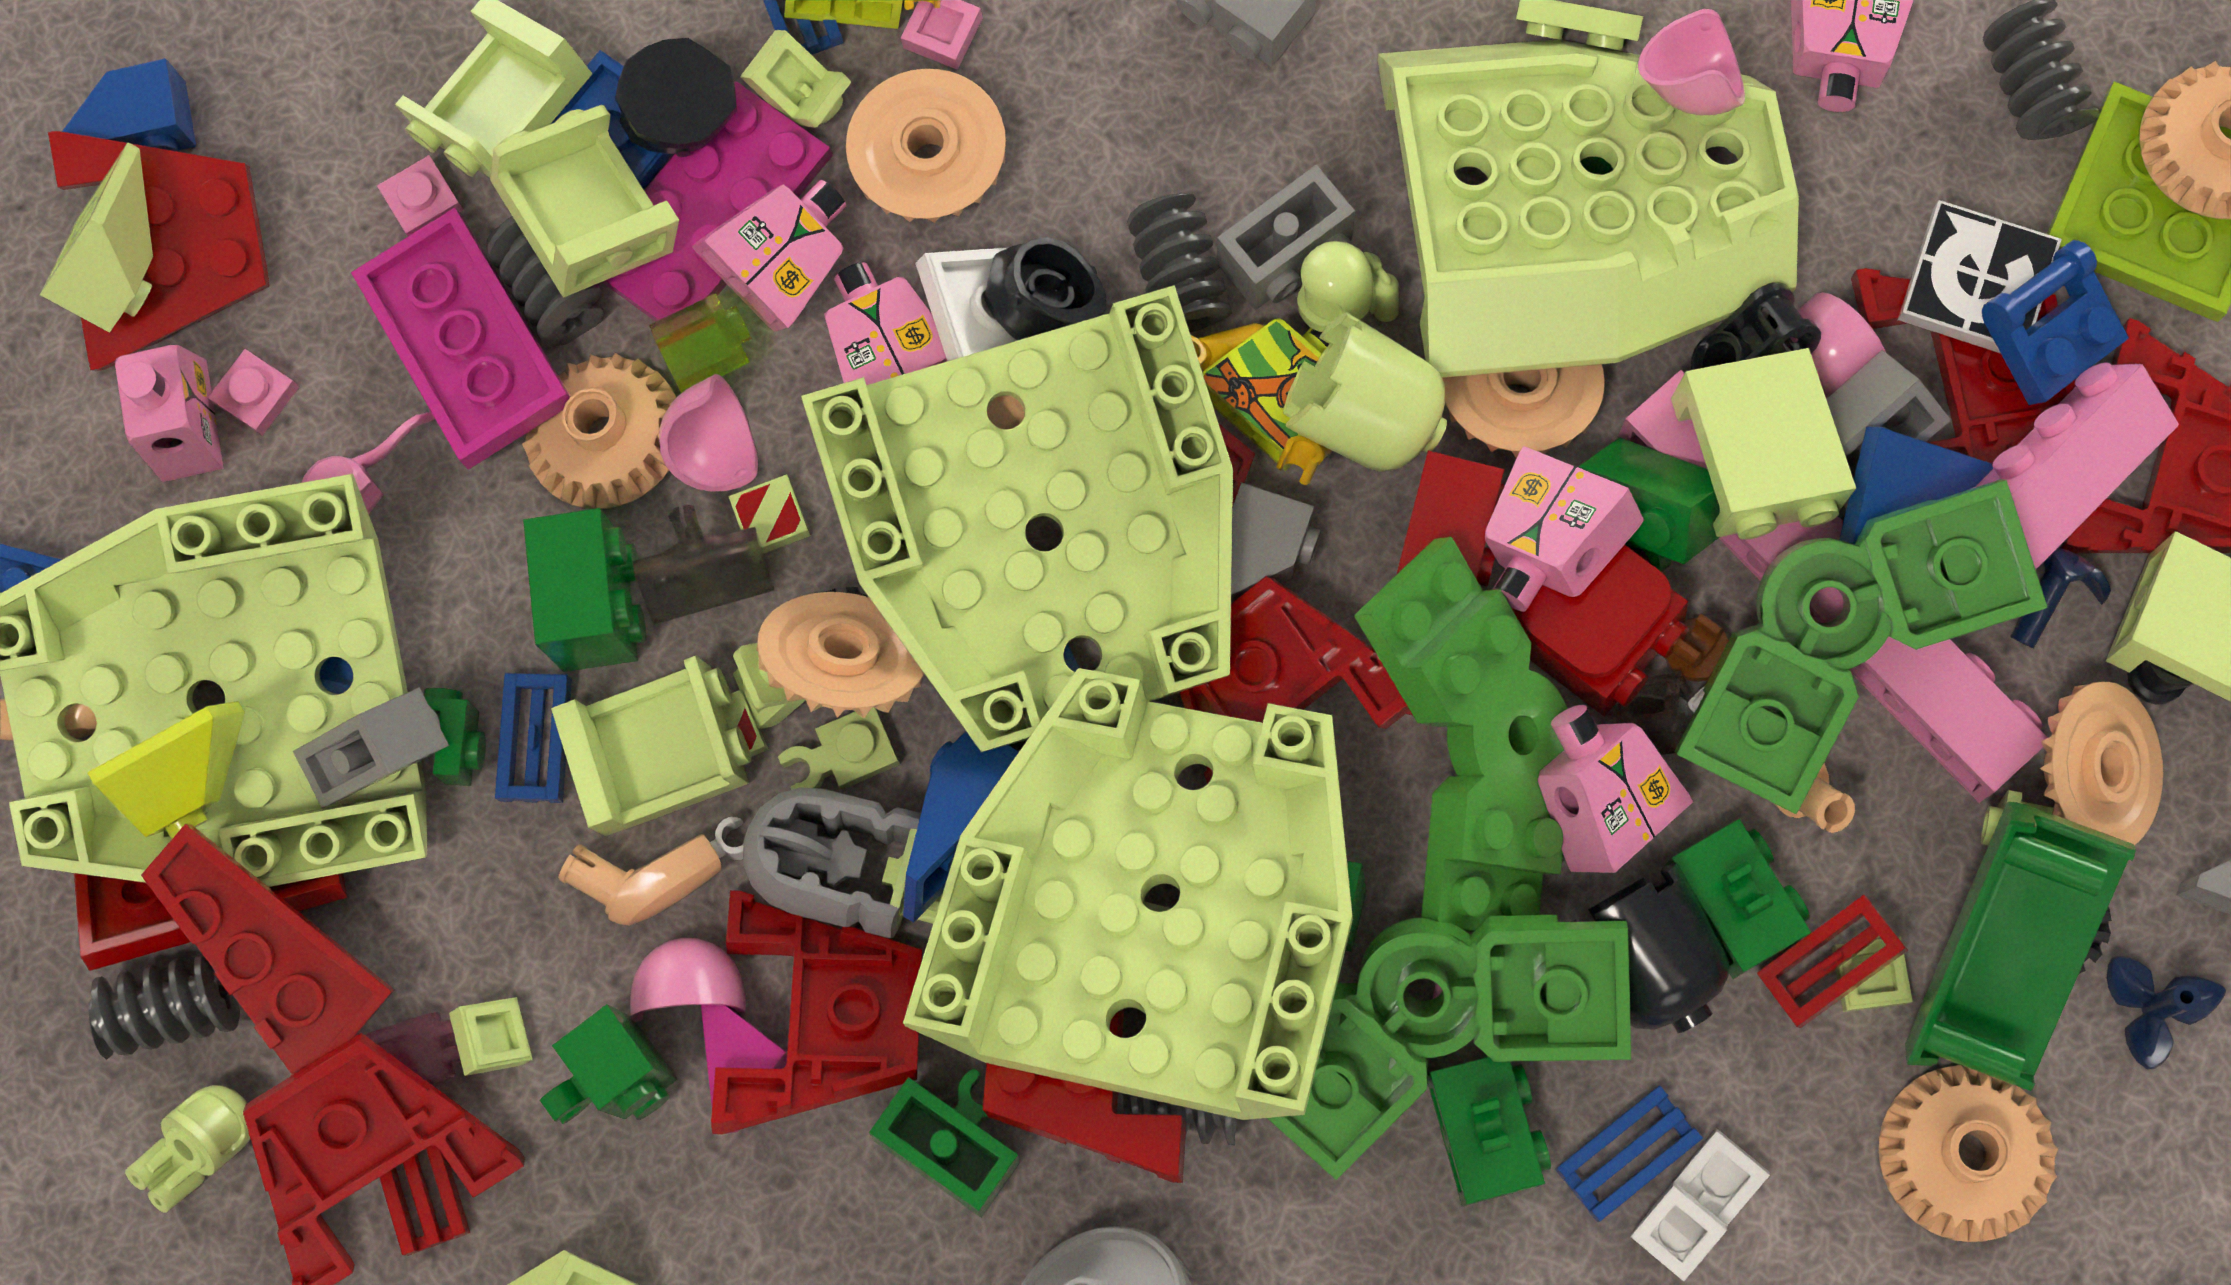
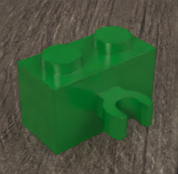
M1618 438L1579 465L1578 468L1629 488L1644 521L1625 545L1639 556L1641 550L1644 551L1649 558L1650 564L1661 572L1670 566L1672 560L1686 564L1719 538L1716 536L1713 523L1720 513V507L1708 469L1623 438Z
M1740 819L1677 854L1665 864L1667 866L1677 863L1685 875L1725 948L1729 960V974L1732 979L1744 974L1812 933L1805 923L1806 920L1810 919V915L1804 901L1791 885L1785 887L1781 885L1769 866L1774 862V858L1768 844L1757 830L1752 828L1747 831Z
M606 1004L552 1045L573 1077L550 1090L540 1099V1102L555 1122L560 1120L562 1124L576 1117L591 1102H593L598 1111L622 1119H627L633 1114L637 1120H641L660 1108L670 1098L665 1089L678 1079L637 1022H633L629 1015Z
M1490 1057L1432 1071L1428 1074L1429 1091L1462 1207L1545 1184L1542 1171L1551 1169V1160L1542 1131L1539 1129L1530 1132L1523 1106L1531 1104L1533 1101L1527 1075L1522 1064L1512 1067L1510 1061L1494 1062Z
M974 1068L963 1076L958 1086L959 1103L954 1109L908 1077L869 1131L870 1136L875 1143L982 1218L1020 1162L1017 1153L979 1127L982 1121L992 1119L983 1111V1105L976 1103L971 1097L972 1089L981 1078V1073Z

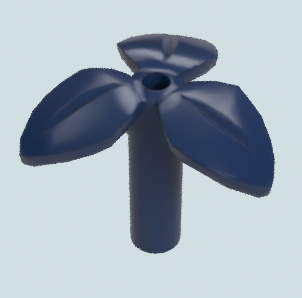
M2060 547L2043 562L2045 574L2040 581V585L2048 608L2021 616L2010 636L2014 640L2033 649L2070 582L2082 581L2101 605L2105 603L2111 592L2106 577L2099 569L2076 553Z
M2115 956L2111 958L2108 964L2107 984L2115 1002L2121 1006L2142 1009L2143 1015L2125 1027V1038L2132 1056L2145 1069L2157 1068L2170 1055L2174 1040L2164 1021L2166 1018L2172 1017L2188 1025L2194 1024L2212 1013L2221 1003L2226 993V989L2222 985L2197 976L2175 977L2163 991L2155 993L2151 970L2141 962L2125 956Z

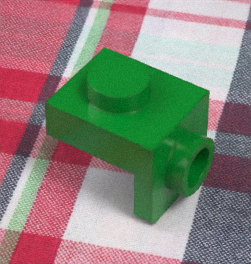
M447 688L424 689V697L428 705L437 714L440 729L449 746L435 753L433 774L445 785L471 786L473 769H482L486 753L485 733L477 731L479 711L468 700L463 699V693Z

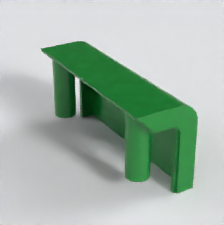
M2007 802L1905 1042L1907 1065L1932 1066L1937 1064L1939 1057L2011 1085H2016L2029 1091L2033 1090L2035 1085L2034 1075L2128 860L2133 861L2136 852L2134 844L2025 804Z

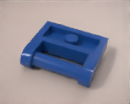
M2072 240L2056 251L2053 256V262L2012 293H2000L1984 304L1982 308L1983 321L2028 405L2048 401L2078 378L2085 370L2095 365L2129 339L2094 273L2097 266L2094 252L2087 244L2079 240ZM2065 286L2070 298L2025 330L2022 325L2025 321V314Z

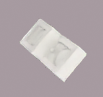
M1716 1128L1631 1234V1238L1681 1280L1685 1281L1725 1234L1728 1224L1766 1181L1770 1173Z

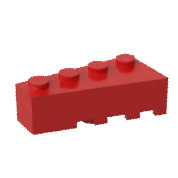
M1428 451L1397 574L1434 539L1452 537L1479 585L1487 587L1495 556L1489 547H1485V530L1505 486L1501 484L1504 469Z

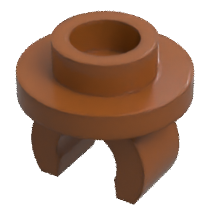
M1701 613L1697 618L1685 620L1683 624L1689 627L1688 633L1683 640L1680 638L1677 641L1672 654L1665 659L1669 668L1677 676L1694 682L1709 679L1729 641L1724 629Z

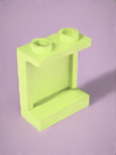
M480 0L470 12L488 32L487 35L425 108L404 95L397 101L395 106L410 121L405 128L406 132L422 147L432 153H435L439 147L445 150L443 153L447 159L471 177L477 171L491 177L494 147L515 132H532L550 125L590 78L592 72L565 38L498 0Z
M599 105L586 111L581 109L572 110L558 118L555 123L532 132H515L503 139L493 149L490 181L563 298L673 253L679 219L668 201L657 205L652 204L608 133L611 115L604 105Z
M1809 348L1685 372L1671 397V401L1678 421L1692 419L1720 507V513L1713 523L1717 537L1738 533L1740 539H1754L1774 531L1778 525L1800 521L1802 527H1815L1838 517L1839 511L1856 490V486Z
M2175 531L2148 555L2106 662L2130 673L2143 661L2147 660L2231 702V558Z
M695 655L684 660L686 667L684 670L588 706L574 699L551 708L588 828L608 836L749 784L743 765L751 762L750 751L740 728L736 726L729 729L722 706L732 703V698L726 679L718 667L712 669L710 665Z

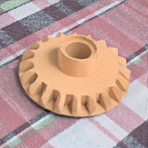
M2214 61L2203 68L2194 69L2190 66L2182 74L2169 79L2158 90L2146 107L2142 117L2139 143L2141 155L2150 177L2167 197L2185 209L2199 215L2218 219H2231V139L2227 138L2220 129V127H2226L2231 130V67H2221Z
M910 70L890 77L878 84L858 105L847 131L846 154L854 181H856L867 200H872L886 214L891 212L900 215L909 222L913 219H928L935 223L940 217L950 214L959 217L964 208L974 202L980 203L989 187L996 185L1002 163H1005L1006 134L997 106L990 96L973 81L946 70ZM933 144L942 148L932 158L922 159L914 156L915 152L924 145Z
M617 353L607 358H600L590 354L589 360L577 365L567 363L566 370L559 375V378L571 397L565 403L563 411L526 433V441L522 445L528 456L529 467L540 483L552 495L573 506L588 509H608L633 502L652 490L669 471L660 453L659 431L663 416L676 398V395L658 371H654L639 359L635 361L626 359ZM602 417H609L606 426L597 433L587 434L589 427L594 421Z
M1602 364L1442 377L1445 385V404L1449 410L1451 423L1458 422L1465 429L1468 440L1473 438L1481 440L1487 444L1490 452L1498 448L1512 451L1516 458L1523 446L1546 454L1550 449L1558 446L1566 449L1580 433L1585 434L1592 420L1598 414L1603 399L1605 382ZM1513 384L1521 385L1530 392L1517 393L1508 386Z
M820 592L791 599L774 609L766 617L758 633L756 651H758L759 669L767 672L769 686L784 688L787 701L805 699L810 712L820 707H827L833 709L837 718L844 710H853L859 716L865 718L871 708L874 707L882 712L889 713L895 701L908 702L913 689L921 687L923 671L871 599L866 596L844 592Z
M2092 682L2091 684L2074 686L2072 695L2059 699V713L2048 717V725L2052 733L2051 737L2041 741L2042 746L2047 752L2044 766L2040 768L2044 771L2045 780L2048 785L2044 796L2055 801L2053 815L2127 841L2135 846L2148 832L2154 821L2163 787L2162 753L2153 721L2140 700L2127 688L2119 684Z
M1962 1065L1936 1069L1918 1077L1896 1096L1882 1122L1878 1150L1880 1167L1888 1190L1900 1208L1914 1222L1944 1238L1963 1242H1983L2005 1237L2030 1223L2034 1214L2047 1203V1194L2051 1184L2057 1178L2054 1168L2058 1148L2053 1143L2050 1132L2051 1122L2040 1111L2035 1097L2027 1094L2016 1085H2011ZM1966 1134L1978 1138L1984 1146L1986 1152L1985 1162L1979 1170H1972L1967 1167L1960 1158L1959 1143Z

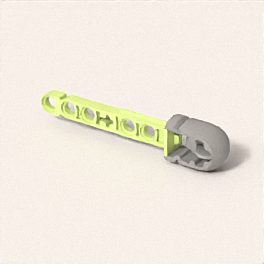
M800 787L782 792L761 806L750 823L743 843V866L751 886L769 904L791 914L843 927H850L859 921L865 932L893 938L903 918L906 871L921 813L899 807L886 813L878 802L826 789ZM817 824L824 825L827 836L837 839L833 840L817 836ZM843 830L873 835L877 842L890 844L894 841L906 844L904 854L899 859L888 857L882 884L892 886L893 895L890 904L874 901L868 893L855 891L849 895L822 887L818 875L807 871L810 869L826 873L827 884L832 887L837 886L845 879L860 880L867 849L854 845L849 832ZM791 877L800 878L801 880L799 881ZM942 895L917 920L933 924ZM1144 902V905L1152 911L1163 912L1171 909Z

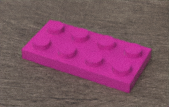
M737 81L734 82L737 111L718 133L717 137L703 148L691 151L687 157H678L677 154H674L644 190L653 205L668 201L679 219L673 253L602 282L680 340L683 339L727 285L694 251L692 246L763 195L783 184L799 197L833 156L829 146Z
M455 207L351 272L457 458L468 470L563 411L565 403L571 397L467 222Z

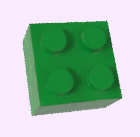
M600 508L523 519L535 645L563 672L638 661L636 643L646 641V625L641 605H632L630 582L639 581L640 568L635 545L633 543L626 544L622 528L614 527Z

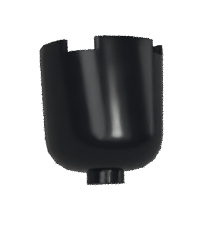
M1673 863L1660 870L1666 881L1653 886L1651 882L1647 884L1645 879L1641 878L1588 910L1595 921H1627L1631 1026L1637 1029L1655 1030L1673 1024L1677 1033H1682L1705 1021L1713 1014L1707 1003L1722 991L1729 976V960L1724 946L1679 865Z

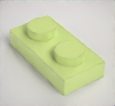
M1519 0L1516 19L1528 21L1526 34L1562 40L1564 28L1588 32L1587 45L1622 51L1624 39L1638 41L1643 16L1556 0Z

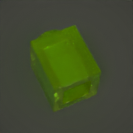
M716 293L649 325L653 338L681 393L714 374L723 376L750 363L741 344L752 340V337L737 306L724 310Z

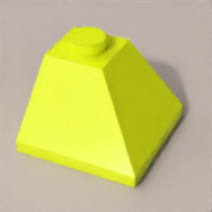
M239 701L206 706L90 770L87 774L93 784L145 837L167 830L169 836L173 839L185 824H192L196 828L206 822L208 819L202 810L220 800L245 712Z

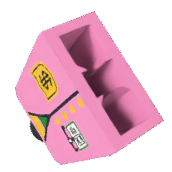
M1791 0L1793 73L1795 75L1821 79L1818 105L1821 108L1833 112L1850 111L1855 108L1858 85L1874 88L1880 87L1893 61L1913 0Z
M819 180L801 199L783 184L769 191L698 240L692 248L774 332L789 328L797 319L844 249L841 242L826 227L846 207V203L842 196L823 180Z
M865 262L852 264L835 276L834 281L845 302L830 308L824 316L843 383L864 377L866 385L947 362L932 313L904 277H896L878 286L868 264Z
M179 345L163 346L116 358L115 368L127 440L161 481L166 482L224 469L214 404L207 398L212 392L207 360ZM174 438L183 441L179 446L170 447V443Z
M1523 446L1485 530V541L1498 563L1505 568L1492 590L1501 589L1511 608L1523 612L1527 610L1542 585L1570 597L1581 595L1644 521L1629 488Z
M1586 705L1568 708L1551 721V726L1564 751L1539 771L1537 782L1550 818L1558 822L1562 829L1563 844L1561 849L1571 872L1615 873L1691 805L1693 801L1645 732L1636 724L1596 725Z

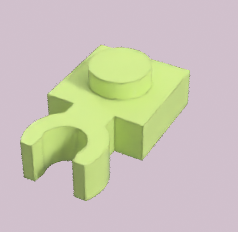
M874 707L871 708L865 718H862L856 712H852L815 728L822 746L812 750L804 746H794L786 749L778 756L780 764L784 768L792 766L796 762L809 764L810 773L807 779L791 786V790L800 787L820 789L824 778L834 774L840 789L843 790L900 765L878 711Z

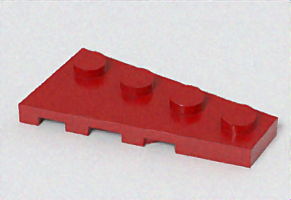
M185 824L141 874L189 941L198 947L215 970V976L229 995L235 997L256 1025L254 1027L267 1046L270 1049L273 1048L292 1075L354 1038L395 991L192 824Z
M74 873L80 957L89 971L190 943L189 939L146 882ZM343 873L269 887L298 912L347 898Z

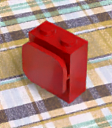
M1626 545L1618 551L1581 595L1570 597L1542 585L1526 611H1518L1512 608L1531 641L1530 660L1604 717L1617 702L1626 707L1638 695L1648 680V675L1643 672L1657 654L1665 659L1672 654L1677 641L1680 638L1683 640L1689 631V627L1683 624L1686 619L1688 600L1671 589L1668 579L1660 570Z

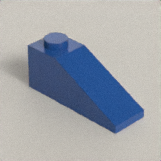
M966 731L954 743L948 741L937 751L930 766L931 775L906 871L903 910L905 918L914 923L943 894L960 835L1019 751L1006 745L981 752Z

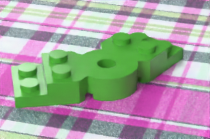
M2000 479L1939 500L1931 499L1867 520L1855 544L1833 538H1815L1794 544L1780 553L1768 566L1759 584L1756 598L1759 624L1732 633L1703 689L1705 694L1675 749L1676 755L1797 814L1859 698L1852 673L1849 669L1871 658L1883 646L1888 636L1917 650L2048 608L2007 480ZM1823 588H1836L1843 598V608L1840 615L1831 622H1815L1809 609L1812 597Z
M1453 538L1434 539L1370 599L1354 617L1417 723L1435 727H1447L1448 751L1457 776H1448L1432 793L1421 917L1431 918L1437 922L1451 923L1464 931L1474 932L1489 916L1539 915L1543 874L1561 875L1563 832L1558 822L1550 818L1537 781L1539 771L1564 751L1551 726V721L1559 713L1566 710L1567 706L1553 683L1543 675L1529 670L1531 641L1501 589L1483 591Z
M1557 915L1489 916L1471 935L1454 924L1437 922L1425 917L1407 919L1389 926L1377 935L1366 949L1360 963L1357 983H1337L1305 1115L1267 1119L1337 1180L1427 1090L1428 1058L1453 1053L1473 1039L1474 1044L1494 1062L1631 1060L1627 921L1558 922ZM1424 978L1436 982L1441 987L1442 992L1432 1000L1423 1001L1411 996L1406 987L1412 981Z

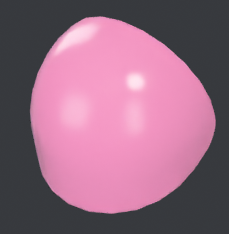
M1702 9L1675 20L1661 29L1643 48L1638 61L1639 73L1658 95L1673 108L1685 113L1701 116L1729 112L1744 104L1745 93L1739 65L1721 17L1716 11Z
M1816 293L1797 310L1803 319L1812 320L1821 331V340L1811 355L1826 399L1881 350L1886 352L1879 337L1866 320L1849 304L1832 294ZM1790 337L1794 343L1798 341L1797 338Z
M714 374L686 389L673 400L663 416L659 431L660 453L670 472L684 484L711 492L740 488L753 481L758 473L757 451L745 412L726 380L720 375Z
M698 938L674 939L656 947L644 958L634 976L630 996V1017L633 1022L642 1021L644 1012L675 1006L726 1005L737 1012H745L746 996L743 979L734 960L725 950L714 943Z

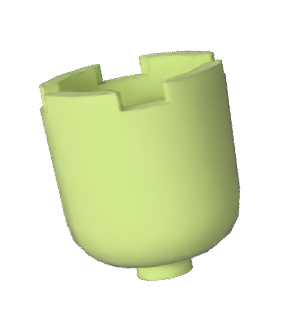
M1345 312L1337 316L1319 337L1329 343V345L1320 356L1315 367L1304 361L1296 374L1283 408V414L1290 417L1285 426L1366 468L1379 472L1402 468L1413 461L1421 451L1426 453L1433 451L1440 442L1447 426V420L1442 417L1445 406V385L1440 373L1423 358L1351 314Z

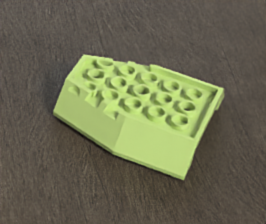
M1559 39L1378 54L1377 60L1385 110H1395L1425 296L1420 318L1425 360L1440 373L1441 378L1618 363L1727 319L1742 306L1751 293L1769 283L1780 282L1786 284L1790 291L1794 292L1797 286L1799 194L1776 92L1751 76L1741 75L1745 93V102L1742 106L1717 115L1700 116L1689 114L1673 108L1643 79L1638 70L1640 55ZM1716 146L1725 147L1736 155L1738 161L1728 165L1719 164L1707 155L1706 150ZM1587 157H1600L1611 164L1613 171L1604 175L1588 172L1580 161ZM1463 167H1475L1485 173L1488 180L1479 185H1469L1460 181L1454 172Z
M1175 285L1113 303L1109 314L873 384L866 385L863 377L801 396L860 586L981 752L1029 739L1075 673L1066 665L1064 660L1065 646L1075 638H1087L1097 645L1100 651V662L1094 671L1140 679L1149 702L1230 675L1233 467ZM999 396H1011L1017 399L1024 410L1022 422L1012 429H1001L992 424L988 418L987 407L993 399ZM1046 516L1054 519L1059 524L1062 531V540L1055 549L1039 551L1028 543L1025 529L1032 519Z
M353 474L154 509L0 593V677L25 796L23 799L9 802L21 866L145 882L141 874L172 840L167 830L145 837L93 784L87 772L196 713L197 709L193 704V692L196 686L204 680L213 681L223 689L225 703L239 701L245 714L221 798L216 803L202 810L208 820L196 827V829L265 885L271 887L427 857L426 787L421 760L322 809L293 753L294 750L356 715L408 692L378 537ZM331 657L344 659L353 670V682L349 689L342 694L328 691L320 680L321 666ZM75 704H83L89 707L95 714L97 721L96 729L87 740L74 738L65 727L66 713Z
M1078 668L960 835L903 1021L905 1027L985 1063L1236 1119L1249 1120L1305 1115L1353 921L1332 715L1268 703L1263 723L1149 702L1140 679ZM1193 764L1205 765L1213 771L1210 782L1198 790H1188L1177 783L1180 773L1186 767ZM1159 884H1171L1180 890L1179 900L1174 907L1167 911L1156 912L1144 905L1145 896L1151 888ZM1132 1007L1146 1014L1145 1025L1137 1035L1129 1038H1120L1110 1032L1111 1019L1121 1009Z

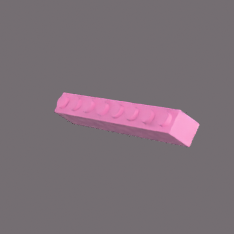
M1680 370L1625 419L1618 437L1707 469L1692 419L1678 421L1671 401L1673 393L1685 374ZM1836 517L1830 522L1815 527H1802L1800 521L1778 525L1774 531L1754 539H1740L1738 533L1722 536L1719 539L1761 581L1763 574L1772 561L1794 544L1815 538L1839 539L1843 520ZM1833 587L1823 588L1816 592L1810 601L1809 607L1814 621L1827 623L1836 619L1842 611L1843 598L1841 593ZM1888 636L1883 646L1871 658L1849 669L1852 675L1978 803L1995 793L2043 748L2041 741L2048 738L2041 731L2043 725L2037 714L2025 703L2019 700L2011 701L1993 683L1995 682V675L1990 667L1978 656L1972 653L1964 654L1950 639L1915 650Z

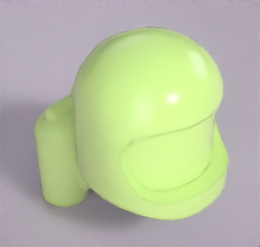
M1331 241L1317 246L1304 259L1301 267L1302 287L1297 297L1298 311L1304 322L1312 329L1323 332L1337 316L1345 312L1361 320L1369 311L1371 314H1374L1376 319L1382 322H1390L1399 315V282L1394 275L1385 272L1382 268V262L1377 255L1369 252L1363 253L1359 248L1347 242Z
M212 1085L197 1090L162 1119L161 1129L164 1138L158 1140L125 1170L128 1180L140 1190L148 1188L150 1190L148 1197L151 1203L159 1211L167 1213L204 1182L205 1175L214 1174L248 1144L250 1136L243 1115L247 1101L235 1090L222 1085Z

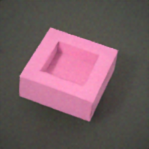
M941 0L940 8H934V5L927 1H918L901 36L903 48L958 70L983 19L981 8L962 0Z
M430 155L377 185L407 236H410L454 207L459 213L463 211L462 206Z
M244 349L207 398L263 436L298 390L299 386L293 380Z

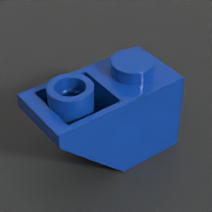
M166 58L107 71L62 131L177 152L196 147L186 82Z

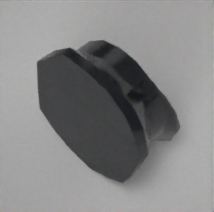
M689 38L665 39L644 47L626 60L618 80L615 101L622 112L619 122L632 143L651 152L677 154L678 157H687L691 151L703 148L717 137L718 133L737 111L736 90L730 66Z
M1049 237L1032 239L1027 243L1014 245L1002 250L993 257L987 280L985 301L998 323L1017 341L1102 316L1106 311V293L1097 276L1095 267L1090 265L1079 251L1063 241Z

